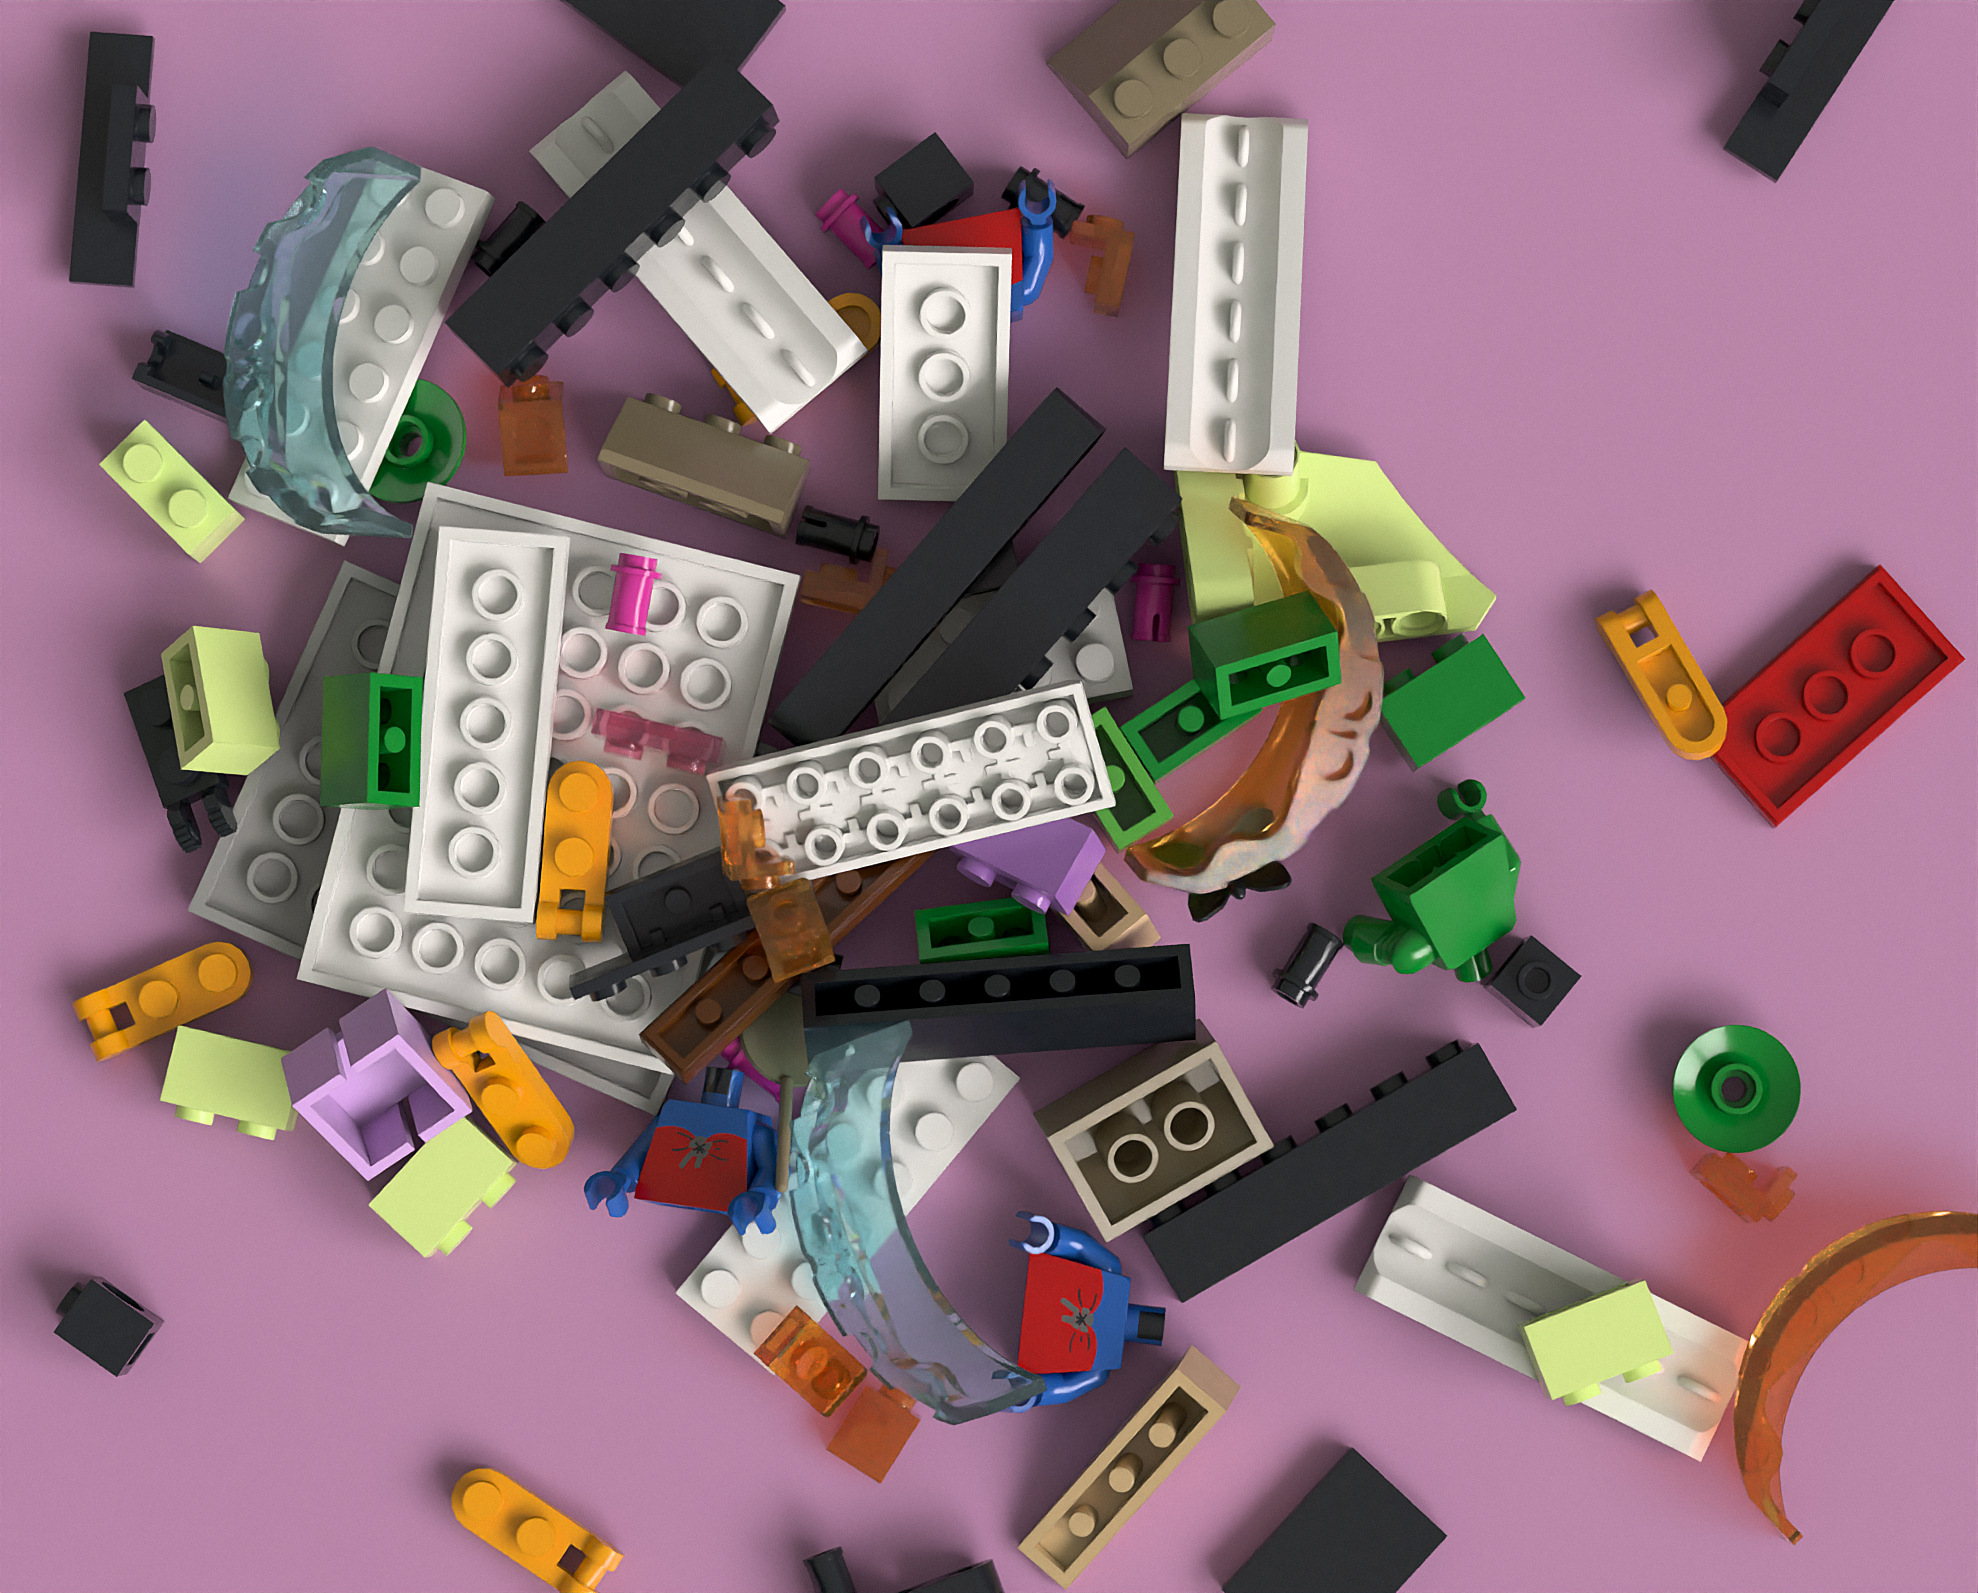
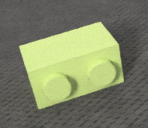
M146 420L139 424L99 464L188 555L199 563H202L245 520L198 470Z
M192 626L161 653L181 769L249 775L280 749V726L277 718L274 716L268 684L269 666L263 656L259 633Z
M178 1025L160 1101L177 1105L174 1117L212 1125L214 1115L218 1114L239 1119L237 1132L274 1140L277 1129L294 1131L298 1111L291 1104L281 1058L291 1051Z
M466 1115L427 1141L369 1203V1206L423 1257L433 1256L438 1249L448 1256L473 1229L465 1220L482 1201L491 1209L515 1184L517 1180L509 1172L519 1161L469 1115Z
M1638 1278L1517 1324L1544 1396L1550 1400L1562 1397L1565 1406L1574 1405L1601 1394L1598 1383L1619 1374L1623 1375L1626 1383L1655 1374L1662 1370L1658 1359L1674 1354L1645 1280Z

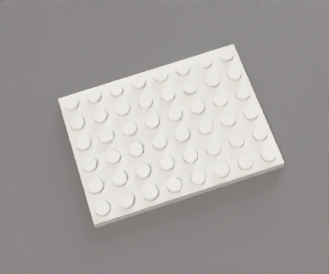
M427 482L377 673L423 677V704L439 526L568 536L570 538L548 786L551 777L558 768L568 762L581 760L594 763L607 773L611 780L614 792L607 891L726 844L706 774L720 766L756 756L801 576ZM620 553L658 559L656 572L662 573L661 580L654 579L645 627L646 636L605 629V625L608 623L616 572L610 571L611 564L618 565ZM413 807L383 810L341 808L296 979L368 998L373 997L386 988L404 1007L467 1023L477 1015L486 1011H493L501 1018L511 1034L673 1075V1072L641 1042L639 1034L698 980L706 947L686 955L688 963L671 973L652 977L648 970L626 979L628 987L612 997L592 1002L590 996L586 995L574 1000L569 989L570 975L628 952L607 902L602 944L584 943L581 936L558 934L557 941L539 940L536 938V921L535 924L405 913L403 912ZM541 855V866H540V877H539L537 909H538L539 896H540L542 855ZM562 890V909L583 910L585 891Z

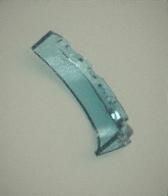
M366 147L323 159L304 177L310 181V184L294 201L283 218L268 223L253 249V252L260 254L259 261L248 288L236 292L227 327L224 356L227 360V371L223 379L224 402L231 438L241 442L246 459L251 467L246 471L247 476L260 494L269 496L285 514L295 520L294 523L321 534L412 538L413 525L398 519L378 504L358 479L345 453L334 409V350L339 321L351 282L367 248L384 221L421 180V167L378 148Z
M909 1020L814 1056L805 1072V1075L811 1078L804 1094L800 1117L790 1121L789 1124L791 1130L790 1151L796 1154L798 1188L790 1190L789 1197L800 1248L811 1266L813 1283L842 1336L853 1334L873 1359V1364L869 1370L890 1390L899 1387L903 1388L914 1398L936 1410L933 1418L954 1426L997 1413L1047 1391V1387L1041 1376L1017 1366L1000 1355L964 1322L931 1276L908 1227L894 1176L890 1142V1113L894 1082L901 1057L913 1034Z

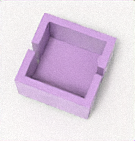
M386 988L340 1018V1032L335 1034L327 1027L281 1058L292 1106L367 1181L415 1150L404 1106L401 1102L405 1097L408 1096L418 1136L425 1143L473 1111L468 1092L452 1069H445L436 1059L432 1049L433 1036Z

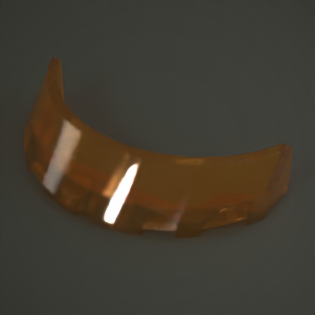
M1235 496L1231 497L1228 509L1246 524L1264 548L1277 574L1284 597L1308 590L1337 630L1342 684L1282 701L1274 725L1260 752L1245 773L1225 795L1203 813L1181 827L1163 836L1126 849L1123 860L1140 880L1199 894L1229 887L1226 882L1252 873L1275 859L1283 861L1309 841L1306 836L1324 819L1332 808L1339 809L1359 778L1370 753L1368 746L1369 737L1378 727L1383 701L1384 672L1383 663L1379 660L1377 637L1373 625L1376 621L1365 593L1360 590L1347 565L1327 540L1308 524Z
M1924 1211L1885 1218L1855 1229L1812 1255L1807 1260L1801 1273L1795 1277L1788 1278L1760 1316L1750 1336L1738 1374L1733 1414L1734 1441L1741 1479L1747 1497L1784 1541L1795 1545L1803 1537L1786 1517L1781 1492L1780 1465L1783 1456L1781 1442L1786 1415L1796 1386L1806 1366L1824 1340L1845 1318L1868 1300L1885 1290L1905 1281L1935 1272L1978 1268V1214L1956 1211Z

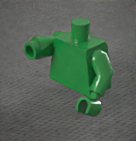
M1467 779L1458 784V790L1464 797L1465 804L1462 803L1455 789L1449 787L1441 791L1437 796L1438 808L1443 816L1456 822L1371 878L1373 887L1392 920L1356 915L1346 923L1342 934L1343 943L1361 963L1380 966L1393 965L1394 969L1400 974H1414L1433 964L1445 971L1454 969L1456 978L1465 983L1479 981L1491 973L1493 967L1487 947L1513 930L1517 921L1514 898L1521 860L1492 814H1484L1482 808L1486 803L1487 793L1481 782Z

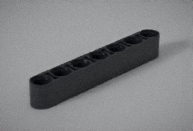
M1056 387L788 694L767 723L795 747L843 736L1105 433L1106 428L1061 389Z

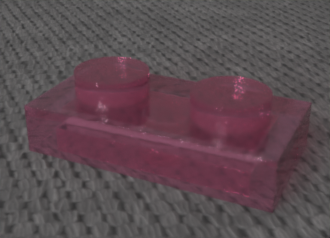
M601 708L596 709L591 734L596 739L605 741L603 749L605 753L641 761L643 750L668 756L666 767L699 776H704L706 765L716 768L722 766L727 748V742L722 737Z

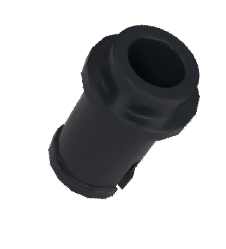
M1023 166L1019 167L1001 195L1003 200L1010 203L1008 210L1019 208L1017 189L1022 180H1025L1026 197L1030 201L1040 202L1048 196V183L1038 177L1040 170L1034 168L1030 172ZM1056 189V207L1050 216L1053 219V232L1064 240L1080 217L1085 205L1077 203L1058 189Z
M519 201L515 205L516 208L485 242L478 239L475 245L477 251L470 259L489 278L546 223L535 210L523 201Z
M810 505L805 506L802 512V518H805V521H800L797 529V545H806L849 557V563L852 565H857L860 560L869 563L872 561L879 540L880 526L871 524L869 516L862 515L860 520L815 509Z
M1309 922L1306 932L1283 969L1275 968L1272 973L1276 980L1271 990L1299 1008H1304L1308 1000L1316 1001L1319 996L1315 991L1316 987L1338 951L1342 950L1345 945L1336 935L1312 922Z

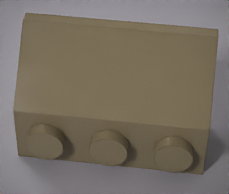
M1121 0L1046 61V65L1121 154L1128 159L1272 41L1276 23L1256 0Z
M646 393L644 401L627 397L597 459L607 477L786 539L811 470L809 460L799 456L802 450L801 446L772 435H766L764 443L740 436L741 425L716 415L706 414L704 422L680 415L681 404L656 394Z
M1200 1018L1196 1020V1040L1155 1043L1033 1113L1106 1243L1274 1147L1218 1043Z

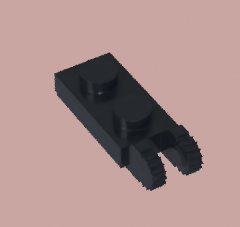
M165 675L125 692L124 696L163 808L167 809L170 827L173 829L175 840H177L182 850L190 853L201 848V845H203L201 833L191 804L199 800L203 801L209 821L218 835L226 837L237 832L236 817L233 814V808L226 788L230 786L225 773L183 770L180 767Z

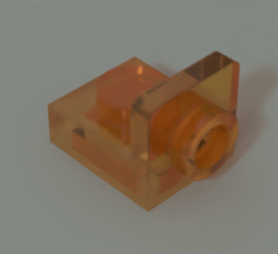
M1088 215L1086 223L1072 221L1069 243L1105 251L1104 258L1091 256L1084 293L1096 295L1093 313L1118 317L1135 233L1124 231V222L1101 215Z
M535 374L526 382L517 380L509 388L505 385L500 386L498 414L504 477L568 473L569 462L563 405L565 396L564 382H549L547 376Z
M878 547L876 548L869 583L856 581L858 572L853 569L822 563L819 573L810 570L805 571L800 602L858 615L898 568L886 566L889 550Z
M743 794L716 797L723 874L732 881L741 880V889L756 890L778 887L781 885L780 875L796 874L795 860L788 855L756 858L755 848L765 847V826L761 808L752 809L751 799Z
M807 878L793 880L752 895L747 899L748 909L758 932L765 960L774 983L835 961L828 929Z
M1728 1152L1723 1158L1716 1153L1704 1154L1689 1172L1692 1177L1746 1223H1758L1763 1216L1769 1222L1773 1221L1793 1199L1795 1192L1789 1188V1185L1798 1176L1789 1166H1779L1758 1190L1752 1185L1758 1177L1755 1172L1735 1155Z
M797 1305L753 1353L825 1418L830 1417L868 1374V1369Z
M887 1380L883 1382L880 1389L867 1383L826 1450L881 1484L922 1419V1416L912 1411L918 1400Z

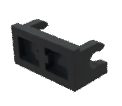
M167 329L166 332L156 330L151 337V343L154 344L152 354L147 363H138L132 379L146 391L255 436L280 377Z

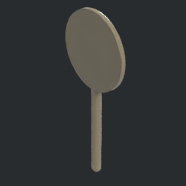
M784 993L739 1035L742 1049L751 1065L765 1078L780 1085L775 1188L780 1193L787 1191L789 1182L793 1087L812 1085L823 1078L830 1070V1068H808L803 1028L802 997L790 993Z

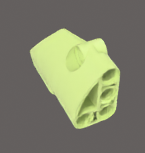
M1295 440L1293 476L1173 470L1175 491L1183 498L1177 505L1178 516L1182 518L1179 522L1192 625L1308 590L1337 630L1338 643L1340 645H1361L1476 631L1496 600V594L1474 577L1424 525L1401 497L1376 461L1300 451Z

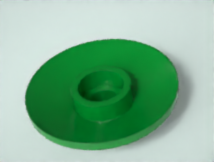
M417 379L368 493L390 503H414L423 500L427 482L445 486L454 476L465 452L466 425L460 407L445 390L429 381ZM421 437L422 443L419 450L409 457L407 449L410 442L415 438Z
M1727 1025L1703 1033L1687 1046L1674 1070L1672 1097L1680 1121L1698 1141L1722 1152L1747 1153L1770 1145L1786 1132L1799 1108L1801 1081L1793 1057L1779 1040L1755 1027ZM1729 1077L1738 1078L1744 1086L1742 1097L1735 1102L1727 1100L1722 1094V1084Z

